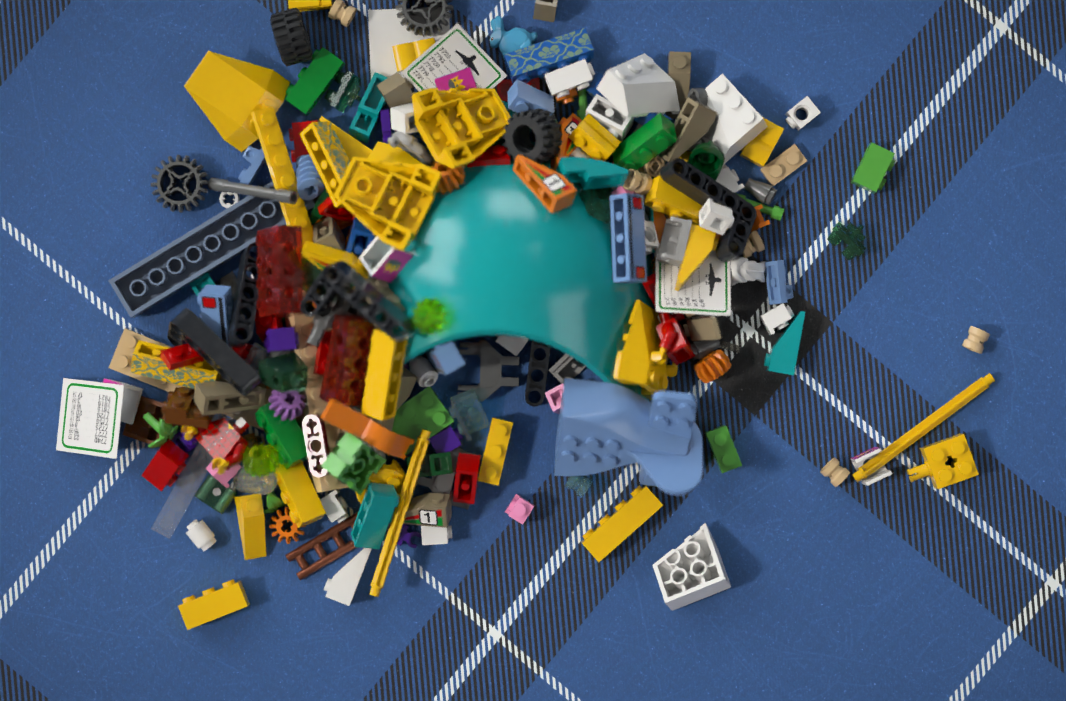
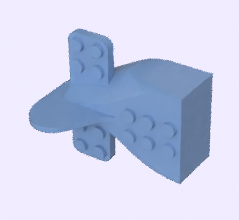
M564 378L556 433L554 476L590 475L632 463H639V482L642 485L659 487L662 491L672 495H684L692 492L699 485L703 472L702 435L699 427L694 422L697 408L696 396L690 393L658 391L653 395L652 402L634 391L617 384Z

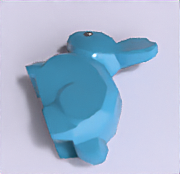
M496 16L495 19L490 21L493 33L490 36L491 48L499 47L503 59L504 54L534 45L538 37L537 32L530 33L525 29L517 27L508 32L505 31L503 19L500 16Z

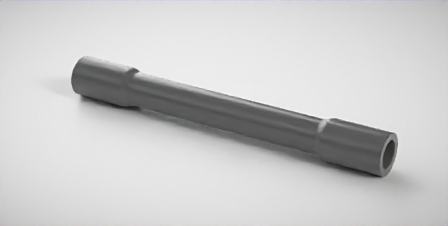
M210 178L208 188L213 191L249 195L289 204H295L298 200L297 192L291 190L272 189L219 178Z

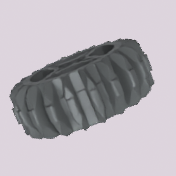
M397 0L402 4L395 6L396 10L401 11L397 14V18H404L400 24L402 26L408 24L406 28L408 32L414 27V35L416 36L419 34V30H422L423 37H426L427 30H430L432 36L435 35L434 28L441 32V23L444 26H448L449 23L444 18L451 19L452 14L447 11L454 9L453 5H448L452 0H423L426 6H430L427 11V17L423 9H419V7L422 8L421 0H418L410 9H407L409 0ZM439 6H442L441 14L432 22L431 13L438 9ZM420 15L425 19L426 24L417 23L409 16Z
M176 155L175 162L169 156V164L162 160L160 163L163 169L155 167V170L160 172L159 175L152 174L151 176L153 179H157V182L151 183V187L158 188L152 194H160L156 201L158 203L164 201L162 207L165 209L171 204L170 211L175 212L177 206L180 213H183L184 206H186L188 211H192L191 203L198 207L199 203L196 199L199 198L204 201L205 198L200 194L201 192L208 193V189L202 188L203 185L209 184L208 180H202V178L208 176L207 172L200 173L204 168L203 165L200 164L195 167L197 160L193 159L189 163L190 157L187 155L183 161L181 155ZM184 166L190 168L191 171L178 175L174 172L173 168ZM168 173L171 183L167 190L164 191L163 182ZM195 176L197 185L192 194L189 189V183ZM175 177L185 181V183H182L184 184V189L175 187V184H177ZM182 192L188 199L174 201L169 196Z

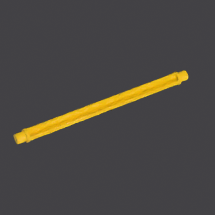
M989 373L985 377L979 378L859 467L858 471L852 474L856 482L858 483L863 478L866 479L989 388V385L995 381L993 376Z
M422 429L420 437L417 438L399 495V504L395 508L379 563L371 583L370 595L379 597L380 591L384 587L421 465L430 443L431 431Z

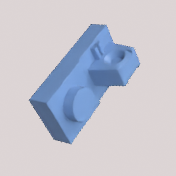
M248 146L243 157L252 165L248 169L244 168L238 179L241 180L239 183L251 185L266 159L262 148L258 150Z
M784 260L765 262L769 305L788 303L787 300L794 298L792 285L785 284L786 269L784 267Z

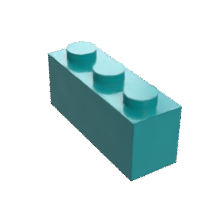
M368 484L351 531L355 547L380 549L382 541L386 539L387 527L392 522L393 511L399 504V495L396 493L394 485Z

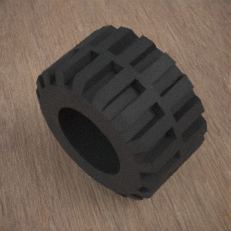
M295 7L271 14L272 31L280 57L286 67L312 60V49L300 11Z
M538 108L515 113L513 117L507 120L509 124L504 126L506 133H503V138L506 141L504 147L508 148V155L513 156L512 160L515 161L516 156L520 154L540 164L548 162L555 157V154L559 153L560 149L558 146L562 145L560 137L563 135L562 131H559L561 126L555 122L556 117L554 115L550 116L549 111H543V109ZM530 128L534 131L536 136L535 146L530 141Z

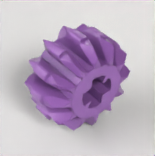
M282 384L279 389L275 388L268 399V402L271 403L269 410L276 411L274 417L281 415L282 421H285L287 418L292 421L299 417L306 406V403L303 402L305 395H299L297 390H287L293 389L292 384L288 385V387Z

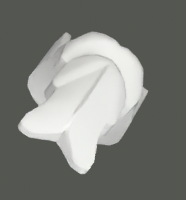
M737 257L730 261L731 286L755 280L762 283L765 282L766 261L757 263L756 261H748V258Z

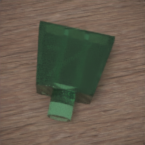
M295 352L260 360L258 375L261 377L262 383L280 393L292 390L302 392L307 387L308 367Z

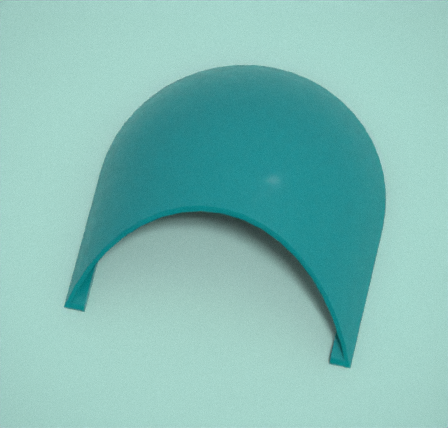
M498 139L491 146L504 145L506 141L505 139ZM512 155L511 165H487L467 168L466 164V168H464L466 176L464 184L459 185V189H453L452 193L449 191L445 194L436 192L434 201L415 239L405 249V251L411 252L413 257L391 283L387 282L393 294L400 299V303L405 308L404 313L413 320L416 326L414 334L407 338L404 364L437 345L459 338L477 335L517 336L539 341L564 351L582 362L604 382L626 387L642 396V386L638 384H622L613 378L618 351H623L626 342L623 341L624 334H629L632 325L628 322L635 301L641 300L654 309V305L642 282L633 284L613 283L611 219L609 216L610 200L607 197L614 190L611 187L606 190L603 188L583 190L581 183H572L577 190L573 204L551 214L513 171L515 161L512 160ZM551 160L540 164L550 169ZM650 254L646 255L647 277L653 274ZM365 315L363 316L365 336L363 341L358 342L351 359L349 406H362L366 386L365 379L369 366L368 359L372 347L371 339L374 330L379 329Z

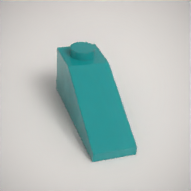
M798 312L771 348L770 354L766 353L764 366H767V371L794 375L805 312Z

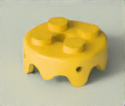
M392 460L390 465L383 464L376 474L373 472L368 480H370V483L394 485L396 493L400 495L406 473L396 460ZM367 487L364 489L361 495L356 493L357 499L360 504H362Z

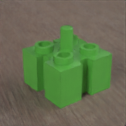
M346 432L337 446L334 447L333 453H330L321 467L361 495L370 483V480H368L373 472L376 474L386 460L358 438Z

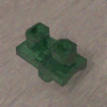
M338 71L335 82L340 84L337 92L329 89L325 99L331 103L332 107L343 113L347 105L351 107L355 100L361 102L362 98L358 96L361 90L358 86L361 79L350 71L347 73Z
M838 221L827 238L834 246L841 240L848 245L841 253L849 261L857 255H862L866 249L861 243L866 238L860 232L864 228L862 224L856 228L850 222L845 227Z

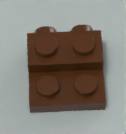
M176 387L174 392L169 391L167 402L164 401L162 405V414L165 415V423L208 428L215 414L203 416L194 403L195 390L188 387Z
M141 395L134 423H126L122 435L148 444L159 439V433L143 419V416L150 412L158 421L160 419L165 420V415L162 414L163 402Z

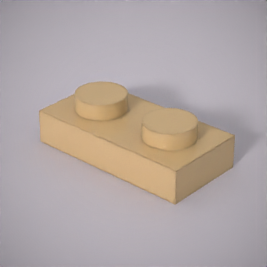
M794 144L761 168L760 171L770 185L774 186L807 162V159Z

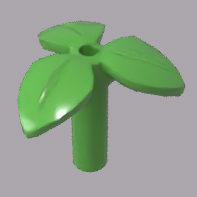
M150 412L143 416V419L159 433V439L148 445L149 448L160 447L167 442L168 438L171 440L176 435L179 428L178 425L173 428L172 424L165 423L164 419L158 421Z
M266 477L259 480L267 496L266 504L268 509L264 510V514L276 512L279 507L282 508L287 505L276 496Z

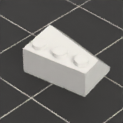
M645 53L607 70L596 88L626 117L647 116L648 113L655 112L657 115L660 112L663 115L665 112L670 111L672 114H679L680 112L675 81Z
M721 74L705 89L708 95L707 106L717 112L714 123L705 136L712 140L713 144L723 153L725 164L768 126L763 117L731 82Z
M706 523L700 526V530L695 534L689 535L684 539L685 542L679 547L672 549L653 564L664 601L672 611L731 588L719 550Z

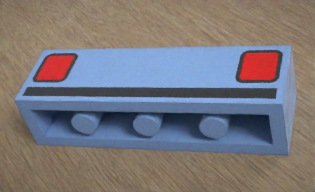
M630 193L611 195L613 283L633 284L647 282L643 195Z
M206 284L203 290L199 292L197 298L198 305L201 308L199 318L232 349L228 342V331L233 307L231 286Z
M452 341L437 345L423 352L425 358L429 360L438 374L447 375L465 364Z

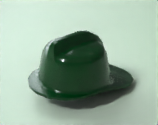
M709 140L708 143H700L693 149L688 163L716 181L725 158L719 148L713 144V141Z

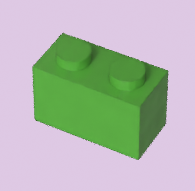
M871 142L850 183L873 194L877 190L881 191L886 182L884 175L886 171H891L896 161L893 159L895 153Z
M726 425L705 432L721 473L742 466Z

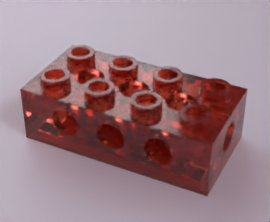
M277 225L258 230L256 236V245L258 246V256L256 259L258 279L256 285L258 288L257 309L259 317L284 318L303 314L300 309V304L303 300L302 227Z
M335 314L319 396L320 399L327 403L332 398L346 406L362 407L366 386L365 379L369 366L368 359L372 347L371 339L374 330L379 329L366 316Z

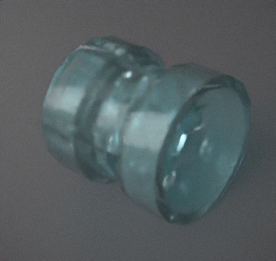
M570 476L564 487L569 490H575L576 495L582 498L592 485L593 480L589 477L584 478V476Z

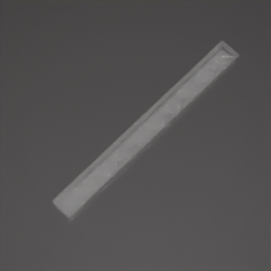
M255 342L245 362L258 373L259 368L270 353H267V348ZM241 411L215 414L212 421L225 418L233 425ZM198 443L186 468L183 470L151 528L168 539L173 535L208 471L205 468L214 459L200 443Z

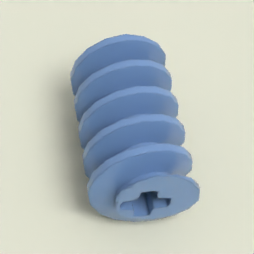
M302 155L296 159L297 193L304 200H312L322 194L325 185L311 156Z

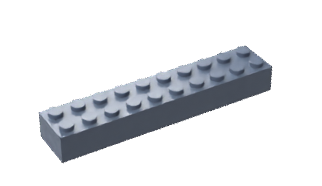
M273 181L264 186L275 189ZM247 196L108 281L129 316L136 318L189 286L190 283L201 276L212 272L237 257L251 243H260L286 227L287 224L280 202L272 199ZM303 199L307 213L311 212L315 206L314 200Z

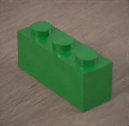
M324 47L321 50L317 49L313 53L311 64L308 68L304 67L300 71L298 82L295 85L291 84L286 91L287 97L285 100L306 116L310 114L345 66L342 60Z
M660 112L617 146L612 152L614 164L625 169L639 170L677 141L675 125Z
M271 403L261 406L255 413L256 422L259 427L263 428L268 443L274 447L279 462L287 470L308 459L305 437L295 419L290 421L287 418L285 421H282L281 415L274 417L276 411L269 410Z

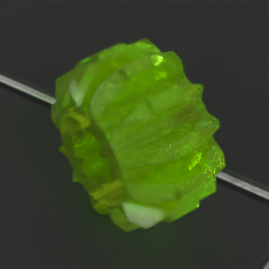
M425 297L422 301H417V308L411 309L414 316L410 319L415 321L413 327L419 329V333L434 335L436 331H443L442 324L448 323L444 316H447L449 313L443 311L446 305L439 303L437 298L430 299Z
M263 443L258 446L253 444V448H246V452L243 454L244 470L251 477L258 476L259 479L264 475L269 477V473H276V469L280 464L276 448H272L271 444L266 446Z

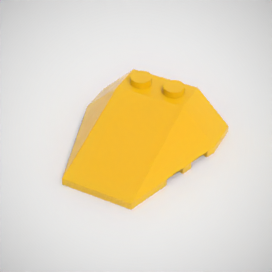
M208 51L184 87L208 117L223 140L243 152L259 138L251 113L273 106L276 114L284 102L290 81L272 69Z
M429 88L412 95L415 126L435 161L453 169L471 163L501 138L503 133H506L504 126L509 124L507 120L511 117L495 89L469 88L467 91L457 90V88H450L449 90Z
M353 157L334 197L383 243L404 251L415 239L434 201L442 173L423 164L415 163L414 165L397 161L385 162L377 159Z
M636 300L628 322L632 325L629 334H624L623 341L626 342L623 351H618L613 378L622 384H638L642 386L641 395L652 400L656 392L665 391L668 387L666 362L664 364H654V361L651 360L652 352L660 351L661 349L659 348L661 339L656 330V326L660 322L656 310L641 300Z

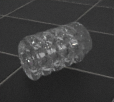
M242 466L233 478V483L240 492L265 495L271 493L276 488L277 475L271 468Z

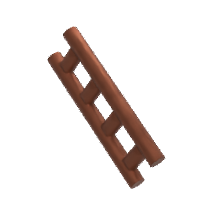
M358 512L285 555L289 562L296 559L301 568V571L296 573L300 581L356 548L353 540L345 543L340 532L350 526L353 528ZM332 537L338 549L327 555L321 543ZM314 548L320 559L308 565L303 554Z

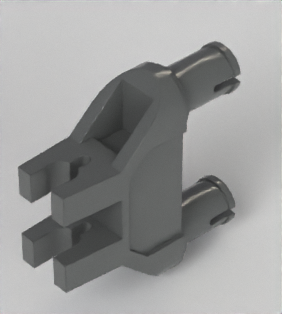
M337 293L327 309L313 317L314 326L306 342L319 347L326 329H333L345 334L346 339L341 348L340 356L351 360L358 342L363 341L365 336L364 315L342 295Z
M481 339L479 342L460 341L459 347L469 348L468 350L459 349L460 355H479L481 360L480 383L478 385L458 384V390H467V392H458V398H477L479 402H483L501 386H519V378L502 377V365H519V357L500 355L485 339Z
M458 446L450 451L453 473L432 476V478L426 476L418 477L416 484L430 487L433 493L450 494L451 506L468 510L470 504L453 502L454 493L451 489L459 453H473L465 452Z

